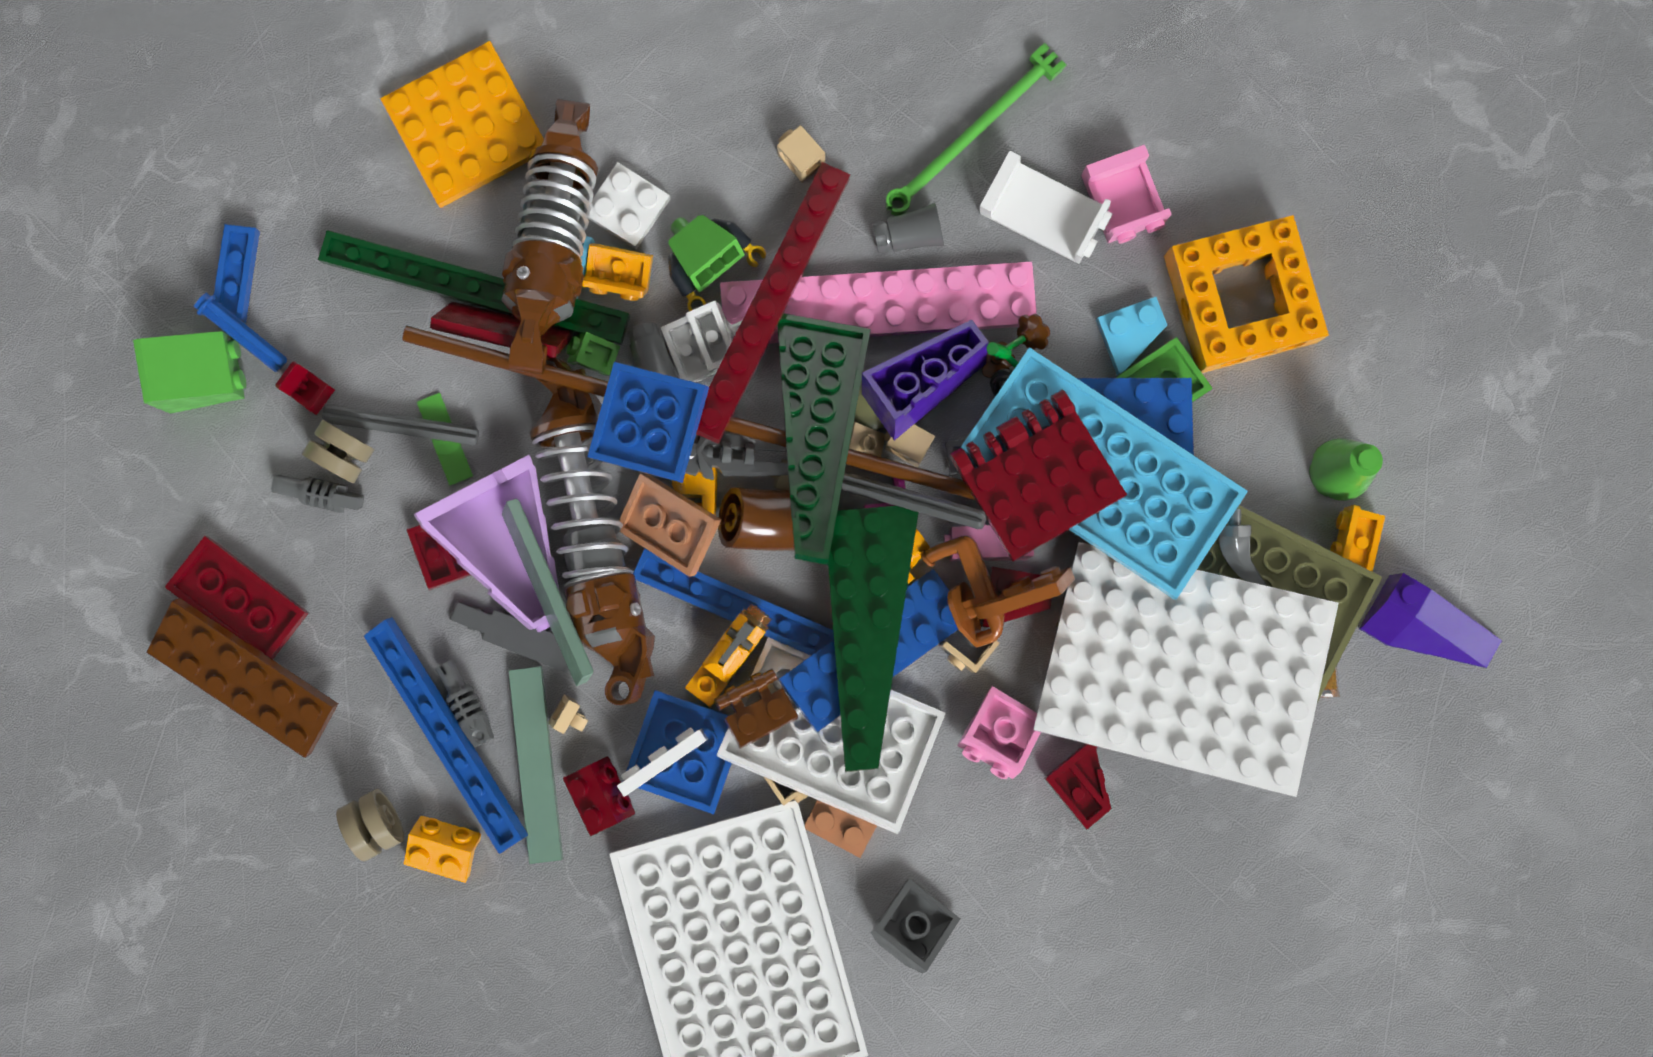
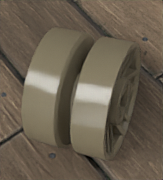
M322 419L314 434L324 441V444L309 440L301 454L339 477L355 483L362 469L352 461L353 458L367 463L375 449Z
M374 789L361 796L359 802L353 800L337 809L336 817L341 834L353 854L363 862L379 855L382 852V848L388 850L404 841L401 821L390 800L379 789Z

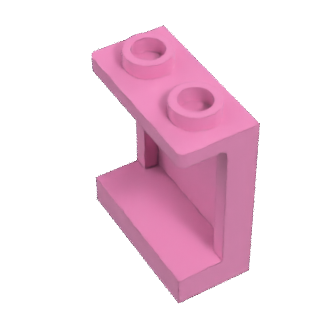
M1145 145L1086 165L1081 175L1091 199L1103 204L1105 199L1111 201L1108 211L1113 214L1105 230H1103L1108 243L1118 240V243L1121 244L1134 239L1136 233L1147 230L1148 233L1160 230L1166 226L1165 222L1172 215L1169 208L1164 210L1146 165L1149 154Z

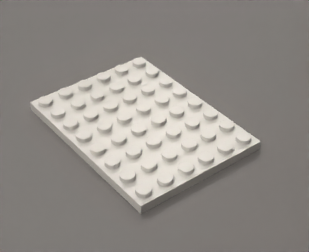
M1079 542L1072 568L1075 580L1067 589L1033 730L1297 797L1339 603L1200 570L1195 571L1179 597L1174 600L1093 545Z
M792 800L784 806L781 803L609 853L663 1057L868 1056L800 806L796 800Z

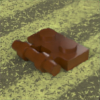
M773 669L763 674L758 672L750 676L751 680L736 688L733 685L725 689L724 694L714 699L719 710L729 705L732 706L735 713L726 717L725 723L740 749L798 719V714L783 688L772 694L769 691L767 685L778 680ZM757 692L761 700L745 707L741 699Z

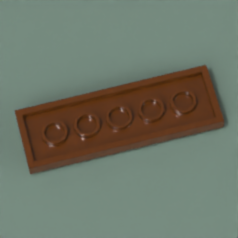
M181 598L171 602L146 652L304 758L312 754L339 704Z

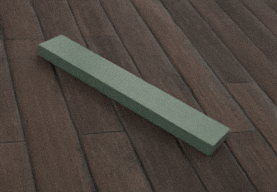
M517 498L507 501L502 511V517L576 686L587 683L594 670L524 510Z
M539 666L509 670L525 829L528 833L526 838L529 864L559 861L563 859L543 668Z

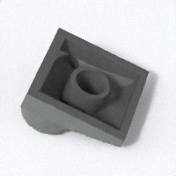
M909 878L883 915L876 920L871 934L881 947L900 962L923 974L927 972L961 918Z

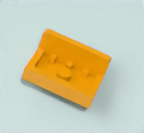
M591 243L588 251L586 275L583 278L582 286L588 287L589 291L595 294L605 295L608 292L620 294L622 299L637 301L639 298H643L649 290L653 255Z
M1358 505L1344 507V510L1340 511L1337 517L1336 528L1339 529L1337 541L1332 543L1330 551L1373 572L1385 516L1361 510V507Z
M420 816L408 835L404 865L466 883L470 876L474 851L480 842L481 833L442 822L435 818Z

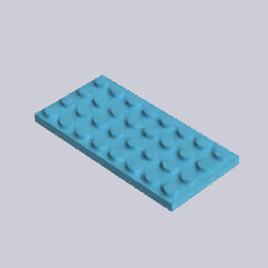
M1029 347L960 448L965 451L972 465L976 468L977 466L966 449V444L971 441L979 447L985 462L992 460L995 457L984 441L983 435L985 433L992 432L1004 453L1007 449L997 434L996 427L1017 416L1030 438L1033 434L1025 423L1022 412L1027 409L1031 410L1036 416L1041 429L1044 430L1050 424L1043 415L1039 402L1047 399L1055 409L1050 396L1060 390H1064L1072 401L1076 413L1127 493L1121 500L1069 530L1176 600L1248 491ZM1055 409V411H1056V413H1057V415H1058L1059 420H1061L1060 415L1058 414L1057 410Z

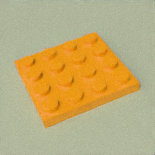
M491 41L380 98L440 208L527 163L530 152L536 147L541 146L544 141L540 130Z

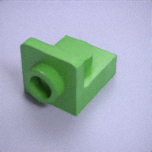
M588 332L578 333L576 337L573 336L567 346L566 353L569 354L567 363L572 365L578 364L602 375L610 376L620 346Z

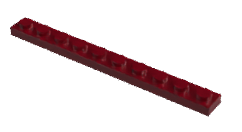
M824 162L819 167L709 386L697 435L719 444L850 180L851 174Z

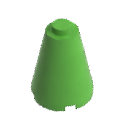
M1346 438L1332 439L1316 449L1309 468V475L1312 484L1320 494L1338 501H1348L1359 497L1368 489L1382 467L1383 457L1379 449L1374 445Z

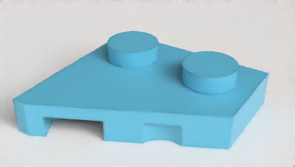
M1157 297L1119 309L1096 319L1117 375L1122 374L1167 326Z

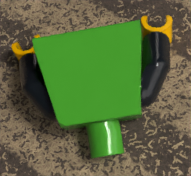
M698 215L690 223L683 217L677 218L670 228L674 236L668 242L672 249L668 256L669 275L682 297H687L689 311H692L691 305L695 300H700L703 305H706V301L702 297L696 296L694 290L696 289L699 293L745 255L743 250L747 253V263L752 267H758L759 264L752 258L751 253L757 252L762 258L765 259L766 257L765 249L759 245L753 246L750 243L751 239L733 221L716 218L710 220L704 215Z

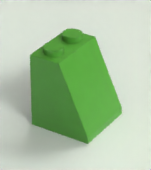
M218 331L133 340L145 404L171 414L245 398L243 389L247 385L243 371L240 370L238 358L241 357L240 346L237 341L225 332Z

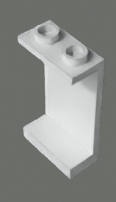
M1009 151L980 205V214L1080 264L1084 256L1090 258L1098 242L1093 239L1099 228L1105 230L1113 213L1108 211L1111 201L1105 199L1103 204L1021 164V156Z

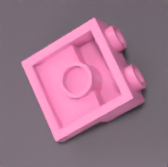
M992 686L988 690L977 713L971 719L957 746L963 749L962 754L968 760L973 762H980L982 760L992 766L990 771L998 778L1008 779L1010 777L1014 779L1021 773L1041 733L1033 730L1037 713Z

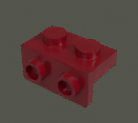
M608 756L563 778L590 837L635 814L629 796L626 795L624 797L617 787L621 781L617 775L616 768Z

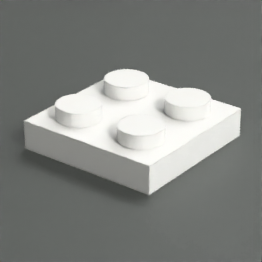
M617 162L592 199V202L589 203L591 211L587 218L637 250L671 198L669 194Z

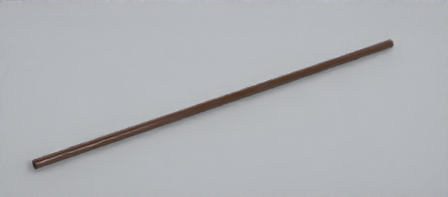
M406 326L403 332L402 340L404 342L598 396H605L608 381L547 364L543 375L509 370L508 353L411 326ZM732 416L725 430L786 447L785 430ZM849 448L847 465L975 500L965 482L961 479Z

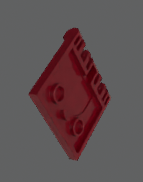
M1060 390L1050 396L1051 402L1060 415L1061 420H1059L1055 409L1047 399L1039 402L1040 409L1050 424L1044 430L1041 429L1036 416L1031 410L1027 409L1022 412V417L1033 434L1030 438L1017 416L996 427L997 434L1007 449L1004 453L992 432L985 433L983 435L984 441L995 457L992 460L985 462L979 447L973 441L966 444V449L977 466L976 469H974L962 448L949 454L954 466L980 509L987 515L986 519L1012 562L1127 495L1076 413L1072 401L1064 390Z

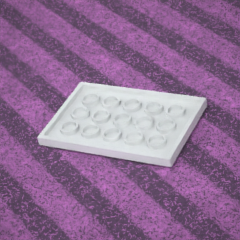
M768 637L752 675L758 672L763 674L773 669L779 680V678L811 655ZM778 680L767 685L771 694L783 688ZM891 690L879 769L845 772L841 716L816 733L786 691V695L798 714V719L742 749L738 747L728 728L718 750L717 757L898 834L944 719L945 712ZM754 692L741 700L744 706L747 707L761 699L758 693Z

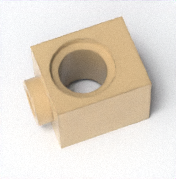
M801 125L794 131L789 129L779 138L777 154L801 182L819 169L822 162L825 163V152Z
M914 424L895 441L888 431L883 439L888 441L885 450L918 467L935 436Z

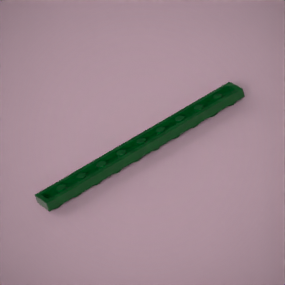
M329 230L326 231L318 260L323 264L513 315L502 302L505 286L503 278ZM575 298L572 316L552 326L574 333L588 332L614 344L622 345L630 314Z

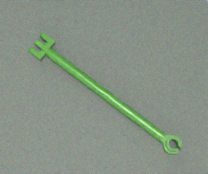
M1046 43L1041 45L1029 59L1034 67L907 186H904L902 189L896 188L891 190L886 197V209L891 210V214L894 216L905 214L910 207L913 196L1042 75L1051 82L1067 64L1061 60L1053 68L1051 64L1058 58V55L1052 52L1044 59L1042 56L1046 54L1050 47ZM899 200L902 202L903 207L892 209V202Z

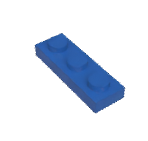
M224 224L214 295L217 296L216 301L242 322L246 323L260 231L253 227Z

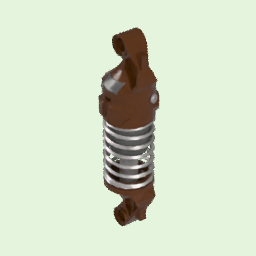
M558 99L554 123L548 129L543 144L530 152L527 166L528 172H526L525 176L528 184L524 185L523 193L526 197L521 199L520 203L524 211L518 214L517 219L521 225L515 229L518 239L513 241L511 251L506 253L502 271L503 282L505 283L502 302L521 322L510 347L509 370L544 374L547 345H542L541 336L552 325L572 316L575 298L581 294L584 278L581 265V256L584 251L582 244L586 239L584 230L587 229L589 223L587 219L591 211L589 203L592 202L594 195L592 189H594L598 173L596 162L582 150L579 136L582 132H587L590 119L589 103ZM533 187L541 193L530 195L529 190ZM579 197L583 202L576 205L570 201V198ZM531 201L530 207L527 208V202Z

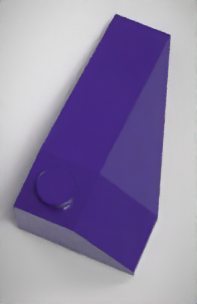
M1405 573L1389 575L1359 627V630L1386 646L1446 658L1447 660L1487 668L1502 642L1501 639L1432 589Z

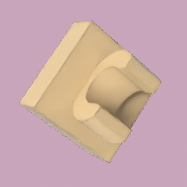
M564 694L548 723L553 729L564 734L569 725L582 732L588 720L577 712L580 707L578 702Z

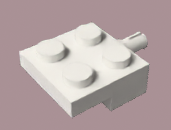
M716 301L686 313V317L660 327L680 379L696 383L715 375L742 322L739 321L731 325L726 320L721 305Z

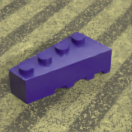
M973 320L965 322L862 372V396L895 441L986 364L989 341Z

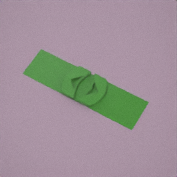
M440 393L417 402L423 419L452 423ZM431 439L449 485L473 476L461 443Z

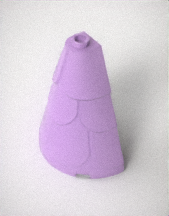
M527 455L416 512L414 516L422 529L447 550L463 569L488 589V595L527 629L532 630L536 628L537 632H541L549 628L550 625L502 517V511L506 502L517 498L558 588L555 560L550 554L546 517L542 510L536 467L533 465L531 457Z

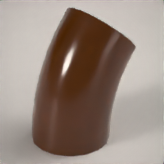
M738 487L729 489L722 500L718 517L721 519L718 526L719 538L725 548L794 551L789 490H758Z

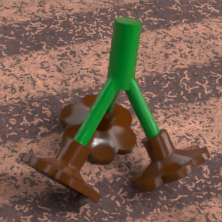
M1038 314L1019 317V327L1016 331L1018 338L1011 343L989 341L986 364L982 367V374L986 378H991L1000 369L1010 370L1009 367L1011 366L1015 368L1019 362L1015 359L1011 350L1020 344H1024L1026 348L1029 349L1030 347L1033 350L1036 348L1043 350L1048 346L1047 338L1050 336V329L1042 322Z

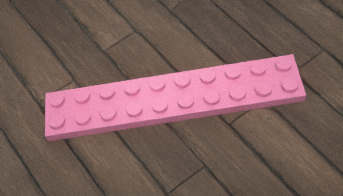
M1032 262L801 277L784 313L871 329L869 337L947 332L970 320H973L979 329L1019 327V317L1037 314ZM763 280L720 282L722 310L726 320L731 325L743 320ZM777 327L768 344L778 343Z

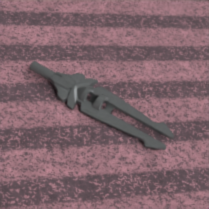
M728 431L724 432L719 444L696 434L685 473L696 476L700 472L704 478L714 480L713 467L718 468L722 476L788 475L787 463L754 461L755 450L786 452V447ZM722 448V456L719 458L720 449ZM743 450H745L744 460H742Z

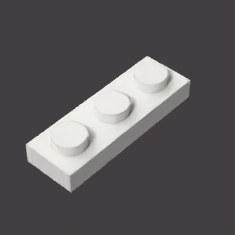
M689 728L675 738L678 742L676 746L668 751L663 746L648 756L651 763L640 770L638 765H635L623 773L621 777L624 781L617 785L622 795L625 797L707 741L708 737L702 728L696 732Z

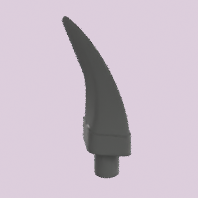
M1237 508L1219 535L1221 552L1229 566L1243 580L1267 586L1251 561V525L1241 524V509Z

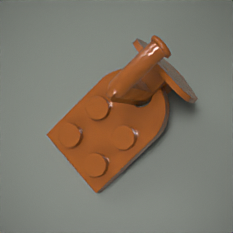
M967 535L940 543L928 550H922L920 553L922 560L930 567H933L939 559L958 553L973 593L966 582L958 583L948 592V604L958 630L976 648L998 640L1004 626V613L1059 596L1075 580L1071 567L1060 570L1059 566H1055L1040 573L1041 576L1036 579L1030 580L1029 576H1025L1011 582L1012 586L996 592L976 541ZM980 619H986L990 629L981 631Z

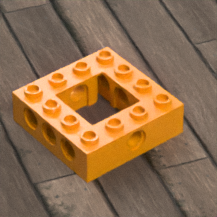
M1294 215L1174 245L1164 255L1192 357L1202 373L1316 344L1329 336ZM1272 257L1266 264L1264 273L1266 280H1270L1276 300L1273 305L1279 316L1229 329L1213 274H1219L1223 269L1243 264V267H1246L1254 261Z

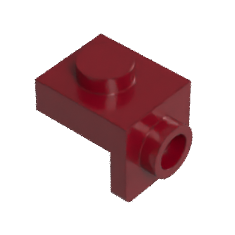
M295 361L289 365L275 384L276 388L289 395L315 415L319 413L335 391L334 388Z

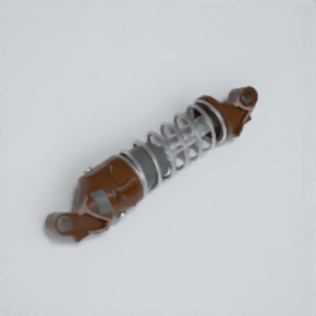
M547 357L546 359L547 365H556L558 368L586 375L584 369L574 371L566 362L558 358ZM537 379L552 392V398L542 417L529 432L533 441L532 444L539 448H550L537 452L535 457L547 459L558 456L561 472L544 475L540 480L544 483L564 480L567 496L549 499L546 505L557 506L569 503L572 520L555 523L551 527L553 530L569 528L563 536L565 547L558 548L556 551L558 554H563L567 572H564L562 577L565 579L569 578V581L564 585L566 588L564 590L567 600L566 609L570 613V618L582 645L604 657L614 667L605 686L607 700L614 705L633 704L641 698L646 678L654 676L650 657L654 650L655 635L646 627L640 601L641 594L638 591L635 575L633 574L634 571L626 568L624 555L629 549L616 539V534L619 533L623 524L613 518H598L613 510L618 502L611 495L596 493L608 486L612 476L605 471L592 469L603 461L595 460L586 464L584 451L589 452V444L592 442L602 404L595 394ZM589 475L603 476L606 480L592 488ZM595 500L611 501V504L597 511ZM622 682H625L629 687V694L625 699L619 694V686Z

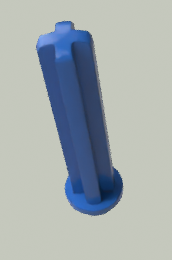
M205 293L197 300L194 308L198 310L197 314L199 316L205 315L274 372H278L283 368L287 358L216 301L217 296L214 294L210 296L208 293Z

